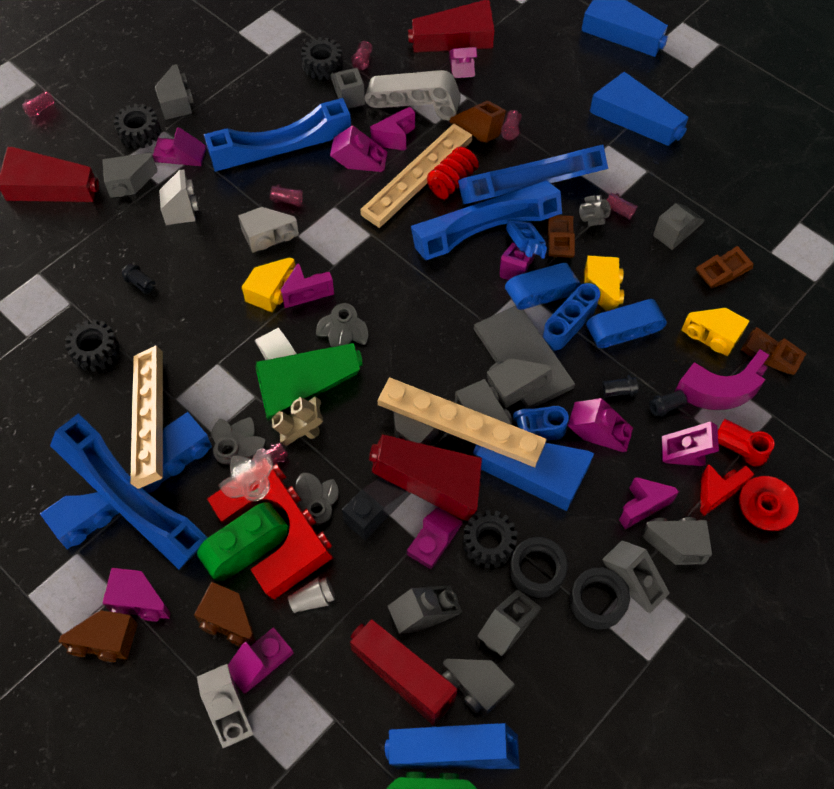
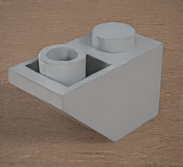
M179 170L159 190L161 212L166 225L196 221L195 211L199 210L197 196H192L194 195L192 179L187 180L185 170Z
M264 207L238 215L241 230L252 253L299 236L295 216Z
M225 664L197 676L200 696L222 747L225 748L252 736V728L228 665Z

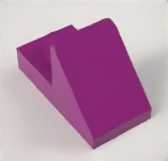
M476 47L458 48L449 51L451 72L454 78L474 77V58L477 57Z
M408 107L370 126L371 140L383 148L406 150V134L415 129V112L413 109Z
M177 127L174 139H157L153 158L158 163L202 166L206 145Z
M512 243L501 257L500 277L510 280L514 276L527 273L535 254H532V257H528L525 255V252L519 250L515 243Z
M297 264L281 289L284 307L288 308L334 295L333 279L330 272L314 274L304 279L300 265Z
M711 421L662 436L663 462L694 466L706 465L705 455L719 451L717 425Z
M634 478L630 490L635 499L623 506L624 511L619 521L626 530L672 504L679 493L678 490L672 486Z
M437 507L423 519V528L407 549V555L432 570L463 524V521Z
M273 627L251 646L247 642L242 644L228 664L234 682L245 695L293 654V650Z

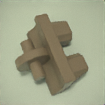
M299 397L292 403L289 415L279 411L272 416V428L280 433V443L287 446L304 435L310 439H314L319 435L320 430L318 426L323 422V417L320 413V399L314 397L307 401Z

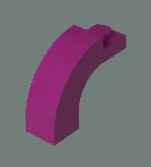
M760 349L745 370L733 376L713 374L694 362L679 381L675 392L682 390L686 395L688 403L703 409L728 410L739 407L751 400L766 380L762 376L768 368L764 363L769 354Z

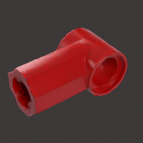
M727 419L723 420L718 429V444L742 455L745 462L751 466L764 465L774 449V439L766 432H752ZM754 447H758V448H760L762 451H758V450H756Z

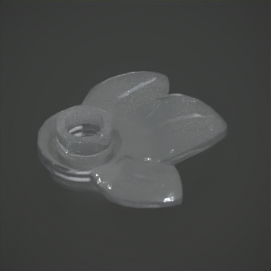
M260 448L252 460L242 456H232L230 463L231 477L219 484L222 492L231 498L244 496L249 501H258L264 498L270 488L268 476L273 468L270 454L264 448ZM259 484L258 488L253 491V487Z

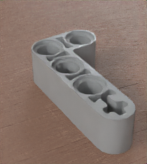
M443 70L374 76L370 79L365 94V102L373 108L433 104L437 116L443 120H450L451 117L457 114L461 99L454 76L450 72Z

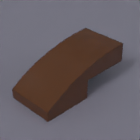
M557 215L548 218V256L574 258L575 233H573V216Z
M736 246L721 257L718 254L696 267V271L710 288H714L753 269V262Z
M758 327L750 333L741 351L752 358L761 349L769 354L764 363L765 365L791 375L797 372L806 355L804 351L785 338L778 342Z

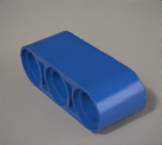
M561 263L514 276L505 284V289L519 310L569 297L581 283L568 263Z
M592 283L580 285L547 320L543 338L551 350L562 349L595 313L600 298V290L596 285Z
M648 299L594 315L587 321L586 326L598 348H606L656 333L666 326L667 321L656 300Z

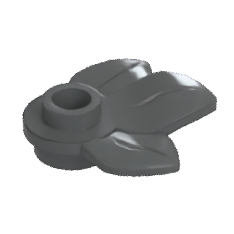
M341 303L333 308L330 315L323 317L319 321L316 328V336L329 337L331 347L350 344L352 340L358 344L366 345L368 341V328L364 321L357 318V311L352 305ZM342 312L349 314L346 319H341L339 315Z
M252 418L240 420L232 426L223 419H219L215 423L211 436L215 442L213 453L218 462L232 464L239 458H251L264 448L266 440L254 436L255 428ZM227 449L233 450L230 454H223Z
M301 473L295 486L296 492L301 498L298 505L302 511L306 508L309 510L317 522L315 525L325 524L332 515L331 506L338 499V486L334 479L321 484L314 475ZM319 506L322 508L320 513L312 512L314 507Z

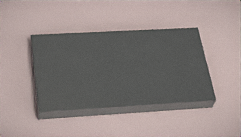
M515 305L474 324L475 332L496 363L512 358L546 364L551 367L552 381L521 399L526 409H533L574 389V381L524 310H519Z

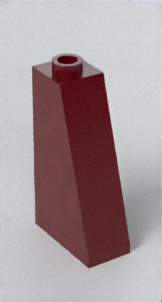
M482 0L412 19V29H408V41L413 43L414 52L450 51L452 49L476 47V49L493 48L494 24L490 0Z
M7 147L0 172V191L6 201H94L95 192L99 190V181L94 176L91 167L15 147Z
M383 434L379 442L372 445L369 455V461H373L372 473L462 520L468 521L477 511L482 458Z
M372 619L366 626L362 623L354 630L351 635V650L432 726H435L455 703L457 688Z

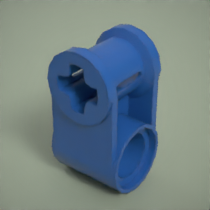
M560 406L528 408L515 412L513 420L517 423L518 428L546 438V441L561 439L565 435L569 415ZM558 421L560 425H552L549 422Z

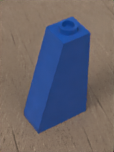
M593 0L584 14L581 31L654 57L659 49H664L668 40V36L665 35L668 25L626 0Z
M626 72L620 74L593 95L590 107L592 114L668 146L673 141L680 140L686 133L687 128L685 126L688 116Z
M545 443L536 467L476 445L473 455L482 458L481 470L567 511L591 464L594 453Z
M505 723L389 730V739L385 742L386 759L389 760L390 765L398 769H520L518 734Z

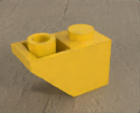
M588 256L584 269V283H592L599 288L600 298L598 304L604 310L617 309L619 305H623L624 290L620 289V284L623 281V268H619V258Z
M289 257L254 267L242 286L245 302L273 313L276 306L283 302L281 289L295 268V260Z
M727 308L691 312L688 314L681 331L685 332L689 337L708 345L715 352L722 353L728 357L745 331L749 320Z

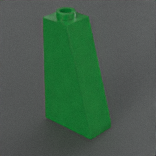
M354 343L256 362L255 368L267 420H271L272 416L279 411L285 413L291 410L292 403L299 397L308 401L357 375L360 370L359 366H362V356L359 350H355Z

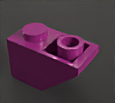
M352 125L333 138L330 156L347 169L382 172L385 170L387 151Z
M602 398L575 402L568 423V427L583 440L621 452L627 451L633 427Z
M111 568L102 602L110 612L140 615L141 619L152 622L159 621V618H170V611L142 571Z

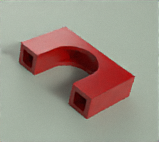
M265 458L207 498V500L224 525H228L256 505L265 502L272 503L274 507L287 512L290 529L285 543L276 552L251 569L265 594L275 600L330 561L333 556L328 550L332 547L330 541L323 532L317 534L313 528V525L317 523L307 508L302 511L298 505V502L301 501L298 493L292 486L287 488L283 480L287 478L278 464L272 466Z

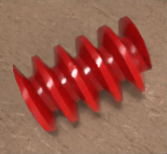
M455 148L440 164L434 167V170L428 173L427 183L431 191L438 198L447 199L449 194H452L455 188L459 187L458 180L471 176L478 169L477 157L467 148Z

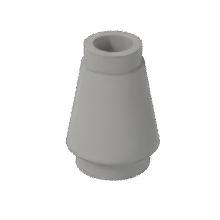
M317 577L288 596L290 607L294 613L329 606V602L335 600L332 586L327 577L323 579Z

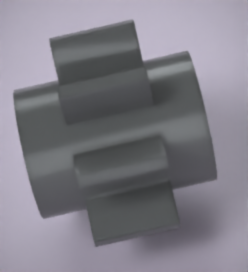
M602 195L585 197L586 203L581 204L579 208L581 219L584 222H588V226L605 224L604 218H608L611 213L609 202L606 199H602Z

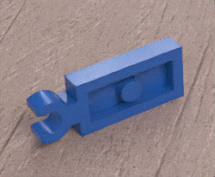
M508 220L506 231L519 250L525 252V255L528 257H532V254H537L544 259L547 251L546 242L533 224L530 222Z

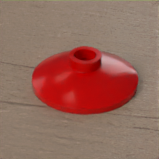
M755 477L749 480L740 492L739 504L742 513L749 522L760 529L767 531L785 529L794 522L798 515L799 504L794 491L785 482L775 477ZM761 504L768 505L770 511L763 508Z

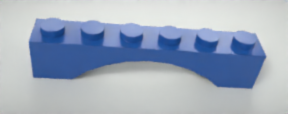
M340 98L321 103L302 119L276 130L241 132L226 128L204 134L214 171H219L331 141L335 136L351 127V118L344 99Z
M599 145L531 163L466 177L458 180L464 205L508 194L546 180L549 183L606 170L608 169L604 145Z
M546 180L413 225L411 230L415 249L425 260H429L449 253L457 244L471 235L491 227L507 224L508 220L520 222L542 221L562 214L560 190Z
M189 412L164 428L163 478L141 487L147 493L157 490L163 481L171 476L178 475L187 464L195 459L202 458L212 447L207 434ZM96 492L80 496H65L41 512L40 515L66 549L82 543L87 535L97 528L106 526L119 512L101 494Z
M79 413L55 431L50 447L174 566L180 569L197 553L201 544L208 537L187 517L162 505L142 488L137 489L130 483L131 477L114 458L101 435Z

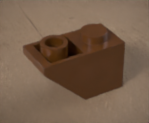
M487 100L451 117L450 123L456 124L469 132L477 140L487 143L500 136L506 110Z
M211 582L194 614L200 624L199 628L212 635H216L217 632L227 635V640L239 647L245 642L251 646L256 642L239 593Z
M100 610L62 634L58 642L67 649L68 654L73 656L86 657V654L90 653L98 655V659L107 662H116L117 658L127 660L138 623L131 615Z

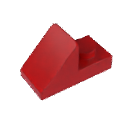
M709 464L701 476L700 512L704 516L741 490L751 480L754 473L745 466L738 472L735 469L731 470L722 478Z

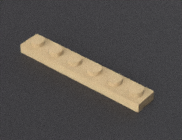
M456 124L450 126L361 208V216L380 228L427 184V175L430 171L434 170V167L440 164L455 148H465L472 142V134Z
M157 346L135 355L133 363L130 483L137 489L163 478V352Z
M390 377L378 398V405L532 467H536L547 440Z

